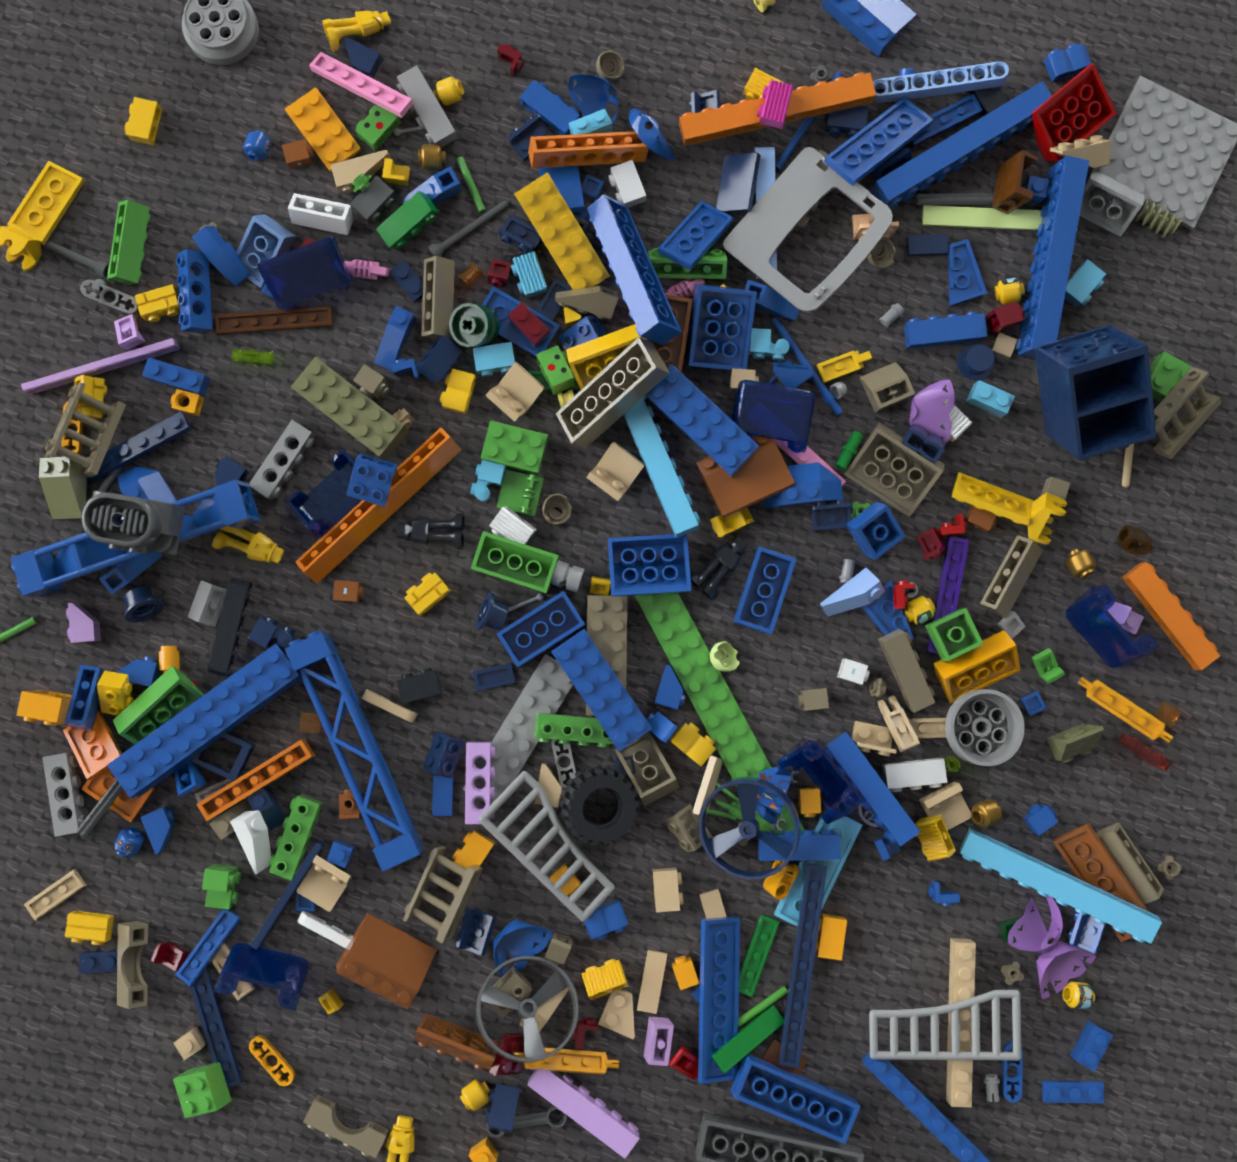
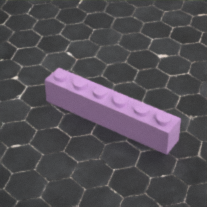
M535 1070L528 1080L527 1085L623 1158L628 1156L640 1139L639 1132H637L638 1128L633 1123H625L621 1120L622 1116L617 1111H609L605 1108L606 1104L601 1099H593L589 1095L590 1092L583 1086H576L573 1083L574 1080L565 1073L562 1075L558 1071Z

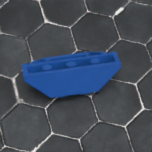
M819 462L787 466L795 485L764 499V508L843 500L841 480Z
M133 466L117 476L123 495L166 503L177 501L159 471Z

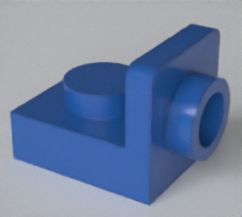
M884 836L874 840L883 861L889 859L890 855L900 852V847L892 843L890 844Z

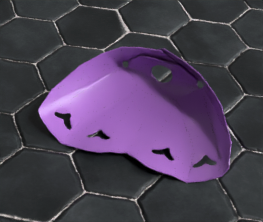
M941 380L931 384L913 395L911 399L910 426L911 424H918L924 427L929 434L943 437L942 439L945 444L951 433L952 423L949 414L954 407L955 401L954 389L950 380ZM945 385H947L946 389L948 390V392L942 390L945 387ZM948 399V402H946L947 407H945L943 402ZM943 422H945V430H943V428L940 427L943 424Z
M1051 896L1046 897L1052 919L1049 931L1047 932L1031 897L1026 906L1024 916L1017 920L1009 931L1008 943L1019 950L1043 954L1059 941L1063 922L1060 910ZM1055 938L1052 944H1048L1050 939Z
M1063 941L1055 943L1048 951L1041 954L1036 963L1042 999L1050 996L1049 991L1043 993L1044 987L1048 989L1047 984L1050 981L1056 993L1060 992L1067 985L1069 979L1079 977L1086 971V967L1082 960L1084 961V956H1090L1085 961L1090 964L1096 956L1090 951ZM1075 965L1080 966V968H1076V970L1073 971ZM1055 980H1060L1061 982L1057 983V985L1055 986Z

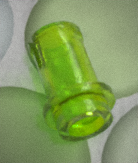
M947 756L944 758L946 771L956 772L959 770L957 767H961L959 760L954 757Z

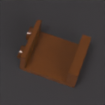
M1022 150L998 166L992 208L1009 214L1033 198V192L1020 185L1023 170L1037 162V156Z

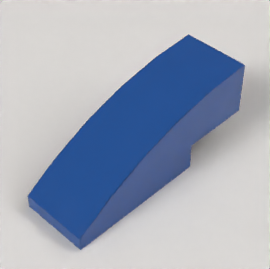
M204 226L192 237L207 259L235 286H238L250 276V273L230 242H224L215 226Z

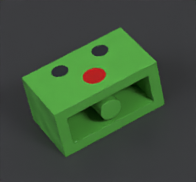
M374 105L370 109L369 115L359 121L355 131L361 140L376 151L401 122L397 115L378 105Z
M558 345L536 354L537 364L553 395L575 386V376L571 367L569 368L567 364L568 358L566 353L560 351Z

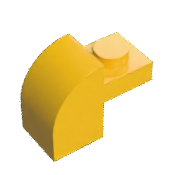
M744 508L725 518L719 515L710 519L712 529L718 537H724L754 522L748 508Z

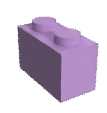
M649 1016L644 1048V1058L649 1065L668 1066L674 1029V1025L669 1018Z

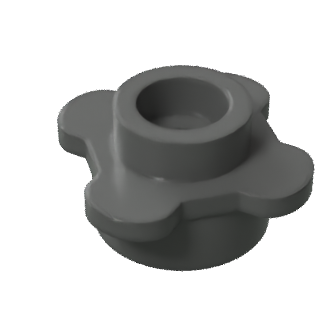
M819 65L817 70L810 74V79L814 80L815 84L821 81L828 83L833 78V73L828 72L824 65Z

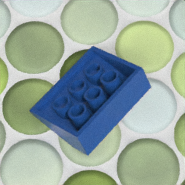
M823 0L821 6L878 57L917 15L901 0Z
M694 284L685 363L688 366L728 370L747 369L757 292Z
M675 534L608 538L611 597L692 591L687 534L676 538Z

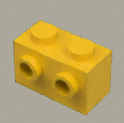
M104 671L97 683L101 713L119 715L134 701V698L131 697L132 684L129 683L128 674Z

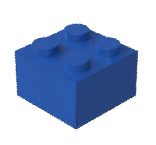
M879 502L873 503L846 524L863 554L874 560L906 537L889 507Z

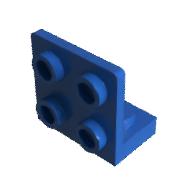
M594 315L586 316L559 335L558 338L566 351L569 348L602 337L608 333L601 320Z
M360 453L355 460L347 496L385 506L398 464Z

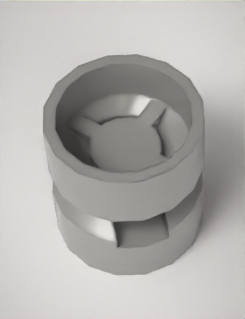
M558 560L550 584L560 588L565 586L566 590L577 593L585 569L577 566L571 568L569 563Z

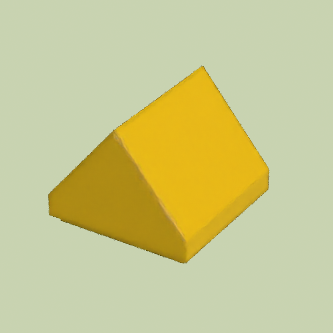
M564 307L566 328L582 320L580 314L569 307Z
M592 576L590 593L609 596L610 579Z
M333 988L318 998L329 1015L338 1011L344 1005Z

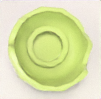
M722 641L713 646L710 652V660L715 669L728 672L736 670L740 664V661L736 659L738 651L730 643Z

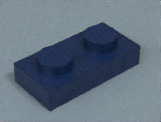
M405 260L389 271L414 303L423 296V282Z
M117 950L79 953L80 974L117 972Z

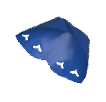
M577 74L570 76L568 91L573 102L582 110V117L605 109L609 101L617 105V111L611 120L613 126L619 104L612 84L605 78L595 75ZM573 80H575V81L577 82V84L575 85V87H573V85H574ZM610 89L612 90L613 94H615L614 96L610 94ZM576 94L581 95V101L579 100V97L576 96Z
M637 108L631 109L629 121L641 141L658 155L674 161V150L659 130L658 122L644 111ZM646 122H650L653 128L647 130L645 128Z
M516 919L511 921L492 941L496 967L506 961V950L512 958L538 954L550 941L553 934L552 931ZM534 942L539 943V945L533 948ZM528 961L519 962L518 965L517 962L514 964L517 970L521 971ZM505 966L498 971V974L501 977H503L506 974L504 971L508 966Z

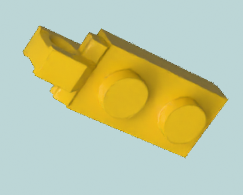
M853 350L821 362L816 366L822 382L826 383L860 370L864 367L863 363L870 361L872 356L870 351L859 354L858 351L854 352Z

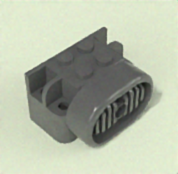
M93 491V497L89 499L83 508L81 520L87 535L97 542L109 544L108 548L143 554L156 551L177 555L185 507L133 496Z

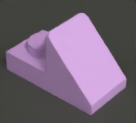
M133 314L114 321L118 344L121 348L129 350L145 343L144 338L138 331L137 322Z
M1108 599L1099 614L1100 618L1133 635L1137 633L1144 618L1131 611L1132 607Z

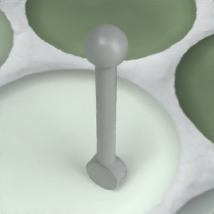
M420 126L405 129L395 128L394 134L398 136L401 133L422 129Z
M538 593L534 598L509 607L508 612L537 600L542 601L544 595Z

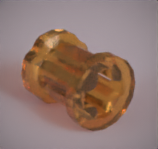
M470 262L469 267L462 274H458L457 277L465 286L470 288L471 283L478 276L481 277L483 273L474 263Z

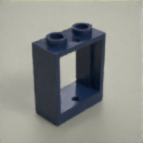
M229 732L222 737L242 746L231 771L202 759L205 750L195 756L191 762L235 781L241 777L247 765L245 760H249L256 744Z

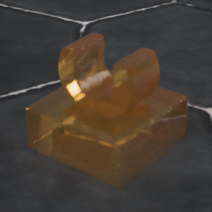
M1162 701L1154 717L1164 722L1168 727L1174 728L1182 710Z
M301 712L299 733H321V721L317 713Z

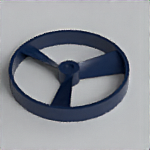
M755 777L735 778L720 785L705 801L699 817V835L707 855L723 871L742 879H763L776 874L791 860L800 841V819L793 802L776 785ZM737 784L743 822L738 828L708 838L705 817L710 801L720 790ZM758 786L774 793L787 807L794 824V845L759 830L760 824L755 819ZM757 836L786 860L771 870L748 872L731 866L720 855L741 839H751Z

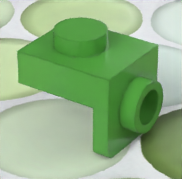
M1048 648L1032 657L1038 675L1045 682L1057 681L1065 675L1064 671L1058 667L1051 649Z

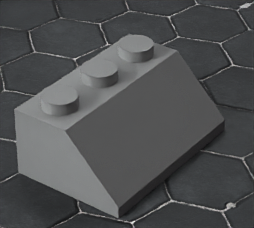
M1092 169L1086 178L1079 216L1121 237L1143 206L1145 195Z

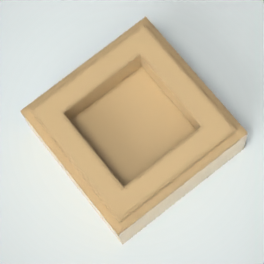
M999 332L992 351L1010 358L1018 339Z

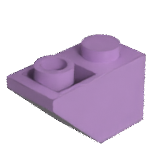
M68 603L66 616L69 620L67 635L70 643L101 641L100 621L80 604Z

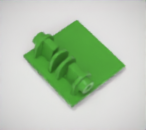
M505 470L497 508L507 506L514 512L535 516L544 478L537 477L534 474L527 475Z

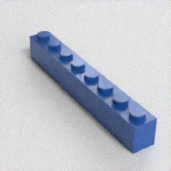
M870 1052L862 1059L864 1065L961 1162H991L890 1060H873L870 1058Z

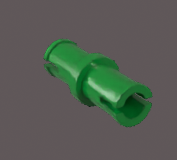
M853 431L849 441L843 446V452L835 464L838 469L846 471L850 461L856 456V450L864 438L861 433Z

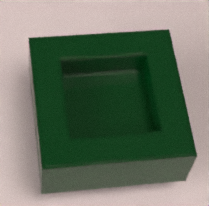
M1020 918L999 921L1003 942H1008L1009 931Z

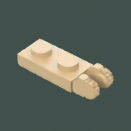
M890 696L888 698L893 710L892 712L889 711L884 700L878 701L880 712L884 715L883 718L900 752L918 746L920 742L896 697Z

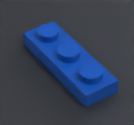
M1042 1080V1101L1044 1103H1104V1083L1102 1081Z

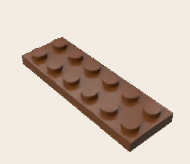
M1089 823L1054 839L1053 843L1078 879L1149 911ZM1110 925L1121 942L1132 938L1133 935L1127 932L1125 934L1120 933Z

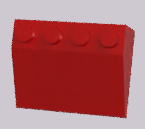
M1091 63L1032 112L1037 146L1045 161H1060L1064 157L1051 152L1050 148L1057 147L1059 143H1074L1076 139H1087L1117 114L1094 63Z

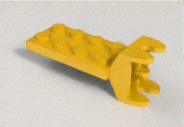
M50 161L47 162L7 224L8 226H0V248L5 244L9 247L6 252V260L9 263L16 261L20 255H24V260L22 261V269L24 271L31 270L37 264L41 257V244L45 245L85 181L82 177Z
M960 472L956 476L952 497L959 502L972 504L978 509L993 512L996 516L1006 517L1017 524L1028 525V539L1041 544H1049L1051 542V539L1045 536L1052 533V530L1045 526L1046 523L1052 524L1054 520L1050 515L1064 516L1066 514V511L1061 507H1066L1067 502L1056 495L1046 492L1033 501Z

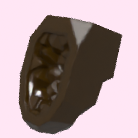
M1125 525L1120 530L1118 544L1124 550L1141 555L1148 554L1152 550V540L1140 528Z

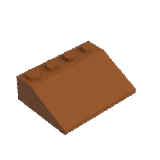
M768 430L750 437L759 445V450L732 478L710 457L696 462L699 475L723 518L795 485L787 465Z
M367 912L336 964L337 974L408 1009L420 989L437 949Z
M427 1013L423 1016L415 1034L414 1040L418 1041L420 1046L425 1048L433 1047L442 1055H453L456 1060L466 1063V1061L473 1063L474 1067L480 1070H490L496 1057V1052L488 1046L482 1035ZM491 1039V1041L498 1047L500 1042Z

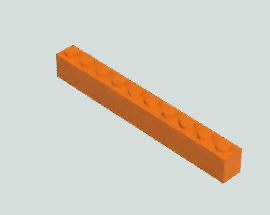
M860 72L849 78L839 77L828 83L821 81L816 83L815 86L798 87L791 93L784 123L873 103L876 92L871 73L864 74ZM760 96L754 100L744 99L733 105L727 103L721 105L720 108H705L699 113L693 114V112L683 114L679 117V128L684 146L770 127L759 124L761 117H757L760 104L764 105L765 98Z
M440 427L398 466L385 506L363 500L360 501L296 561L297 565L303 573L318 584L462 449Z

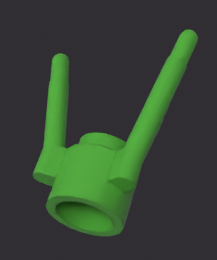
M726 788L722 789L721 791L734 801L730 805L719 800H715V803L727 808L729 813L708 809L707 814L727 817L733 820L737 818L743 820L739 798Z

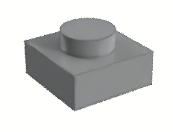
M1010 611L1007 618H1003L997 623L1001 630H1005L1011 639L1026 627L1014 611Z

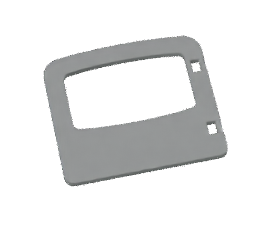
M812 147L802 150L753 206L751 212L746 214L723 242L724 249L802 312L817 310L849 279L890 228L893 218L890 208L874 197L858 182L852 186L830 167L825 172L817 165L820 162L824 163L825 157ZM832 189H838L872 215L874 220L843 261L810 293H804L769 264V261L802 218ZM867 198L875 203L872 209L864 203Z

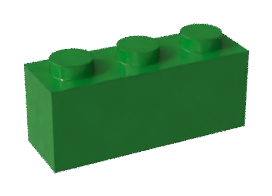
M417 191L376 230L389 248L401 249L407 245V240L421 232V228L425 224L433 222L439 211L426 193Z

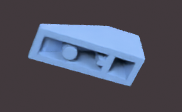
M865 568L820 603L827 616H832L868 605L878 599L885 590L880 580Z

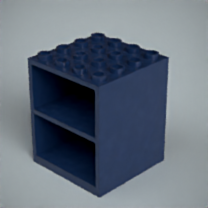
M1107 325L1034 347L1046 435L1078 460H1088L1091 456L1108 454L1111 450L1124 449L1135 443H1145L1149 439L1156 437L1148 345L1111 325Z

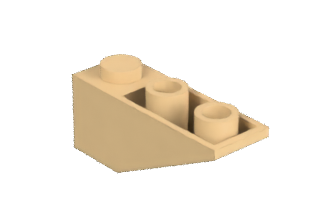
M1096 135L1091 136L1089 140L1076 139L1074 143H1059L1057 147L1050 148V151L1062 157L1068 155L1089 160L1088 167L1095 168L1109 164L1111 140L1103 139V136Z

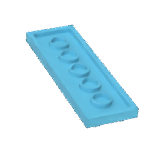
M825 807L814 829V833H822L824 829H833L834 833H838L840 835L841 859L799 860L797 864L799 874L793 882L788 895L780 900L774 912L775 916L795 926L798 925L806 863L827 866L822 901L823 908L862 824Z

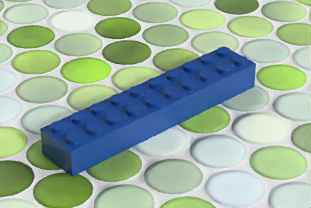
M1043 81L880 178L876 181L870 193L886 204L891 211L898 207L897 203L900 201H909L915 196V192L919 190L924 192L931 187V183L935 180L940 182L948 176L947 173L950 171L955 173L963 168L965 162L969 161L972 163L980 157L979 154L983 151L988 153L996 147L998 142L1005 143L1013 137V133L1018 131L1020 134L1029 127L1028 124L1033 122L1032 112L1052 96Z
M1067 155L1050 167L1048 171L1047 194L1045 204L1040 213L1042 221L1037 229L1038 243L1034 247L1035 259L1030 267L1031 281L1027 285L1028 297L1023 306V311L1025 312L1024 320L1020 323L1021 336L1016 344L1017 356L1036 359L1034 347L1057 341L1089 160Z
M275 644L107 764V766L129 798L138 799L222 738L224 734L229 733L302 680L300 673L294 671L287 655L280 646Z

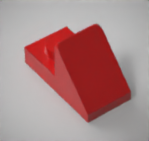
M682 1044L670 1059L669 1065L694 1081L698 1077L699 1057L692 1054Z

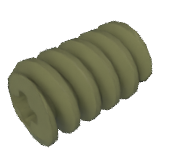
M1146 199L1136 214L1135 222L1143 219L1142 226L1150 223L1149 230L1157 227L1155 234L1163 231L1162 238L1168 234L1172 235L1182 218L1179 217L1175 220V214L1172 213L1168 216L1169 211L1164 210L1161 212V206H1157L1154 209L1155 202L1148 204V199Z

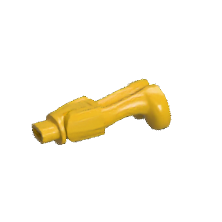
M378 11L355 12V17L333 20L325 19L322 20V24L332 52H336L339 50L340 39L350 35L365 37L379 32L380 29L384 30V26L390 25L391 20L387 11L382 13Z
M228 526L220 529L235 534L250 543L238 541L222 532L216 534L212 543V547L215 549H222L223 547L236 548L246 553L250 559L266 561L268 563L272 561L279 564L285 552L284 549L278 547L277 543H274L260 532L254 534L242 528L237 529Z
M397 1116L396 1124L393 1125L385 1146L388 1149L387 1162H396L397 1154H400L399 1162H408L410 1153L414 1152L412 1117Z

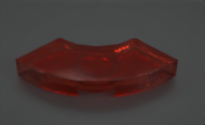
M1124 734L1120 736V743L1146 762L1165 771L1168 770L1170 765L1163 755L1146 747L1138 739Z

